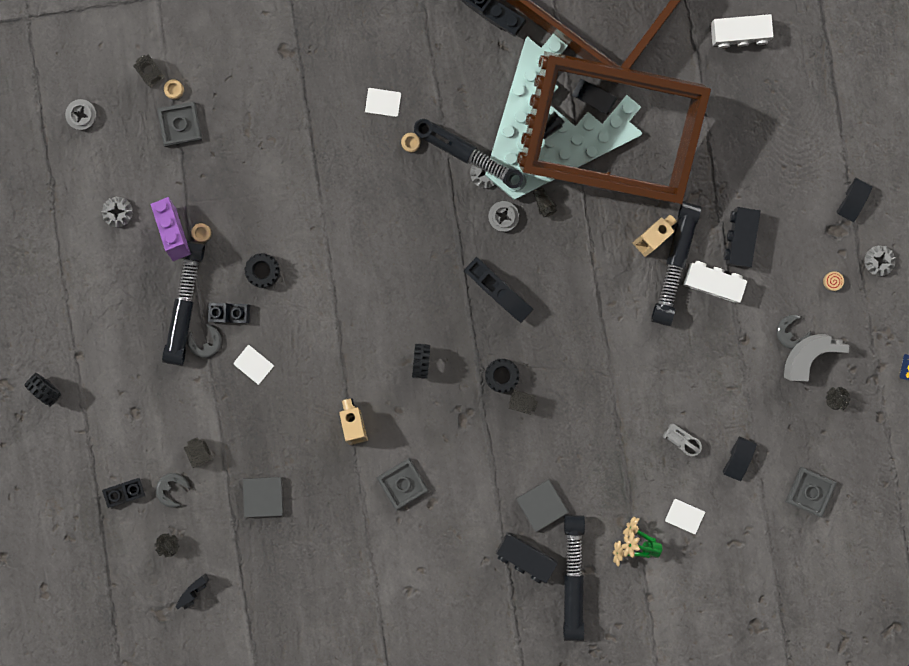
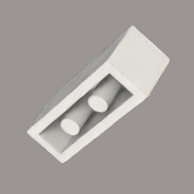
M772 15L714 19L711 23L713 46L728 48L732 44H737L738 47L748 46L749 43L755 42L756 45L768 44V41L773 38Z
M700 261L689 264L682 286L734 303L741 302L747 280H744L742 275L736 273L729 275L724 273V269L718 267L710 269L706 267V263Z

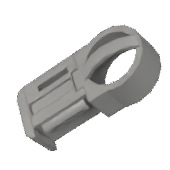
M670 424L668 430L664 432L663 438L668 437L667 439L677 445L686 455L696 456L701 452V442L675 424ZM688 440H695L698 448L688 442ZM685 445L689 446L696 452L688 453L685 450Z

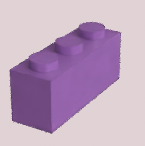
M167 197L152 203L151 207L166 253L172 261L190 255L184 231L172 201Z

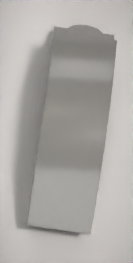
M826 334L812 335L803 339L792 349L786 360L784 378L790 381H809L811 363L818 355L824 352L849 353V345L843 343L842 339H831L832 336Z

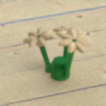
M633 517L631 522L626 524L627 528L623 531L626 543L622 545L621 541L614 543L615 550H613V554L615 556L613 562L617 566L620 565L622 557L631 556L634 558V556L650 558L651 556L658 558L662 553V544L656 542V538L650 537L639 530L636 525L639 518ZM634 534H638L648 541H645L643 546L638 545L637 543L640 541V538L634 539Z

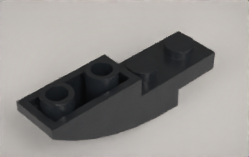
M461 0L500 30H505L514 37H516L526 23V19L496 0Z
M475 257L465 268L464 272L520 323L534 310L478 257Z

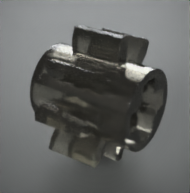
M832 387L825 397L827 405L833 410H839L840 408L844 410L851 400L849 392L843 387H838L837 389Z
M169 533L162 534L154 544L156 546L155 550L159 556L164 555L165 558L172 557L180 547L178 544L179 540L175 535L170 536Z

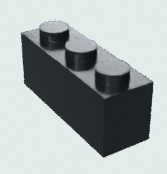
M737 207L734 211H731L730 222L732 227L727 233L729 246L724 252L726 265L747 269L752 268L761 210Z
M508 532L496 550L500 561L508 564V562L514 564V569L523 574L526 571L532 575L531 579L538 583L542 581L547 583L558 564L553 558Z

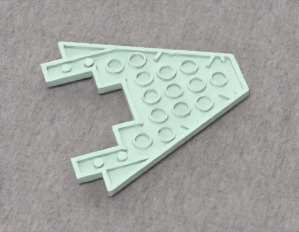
M554 33L542 48L528 36L525 39L490 156L491 160L494 159L500 165L503 164V167L506 166L507 168H513L522 172L519 163H517L519 151L522 152L523 149L521 139L523 132L526 133L528 125H525L526 116L528 113H531L532 109L530 98L536 91L534 80L536 75H539L541 67H538L540 55H544V51L562 54L568 47ZM555 85L554 92L558 89L557 85ZM626 95L603 124L587 112L576 126L551 106L549 113L552 114L555 111L565 123L561 129L545 140L543 139L538 160L578 168L640 137L642 132L629 121L641 106ZM488 172L485 173L489 180L513 200L555 180L554 178L523 173L526 177V185L521 190H513L499 178L494 177ZM514 175L511 179L512 185H516L520 181L519 175Z

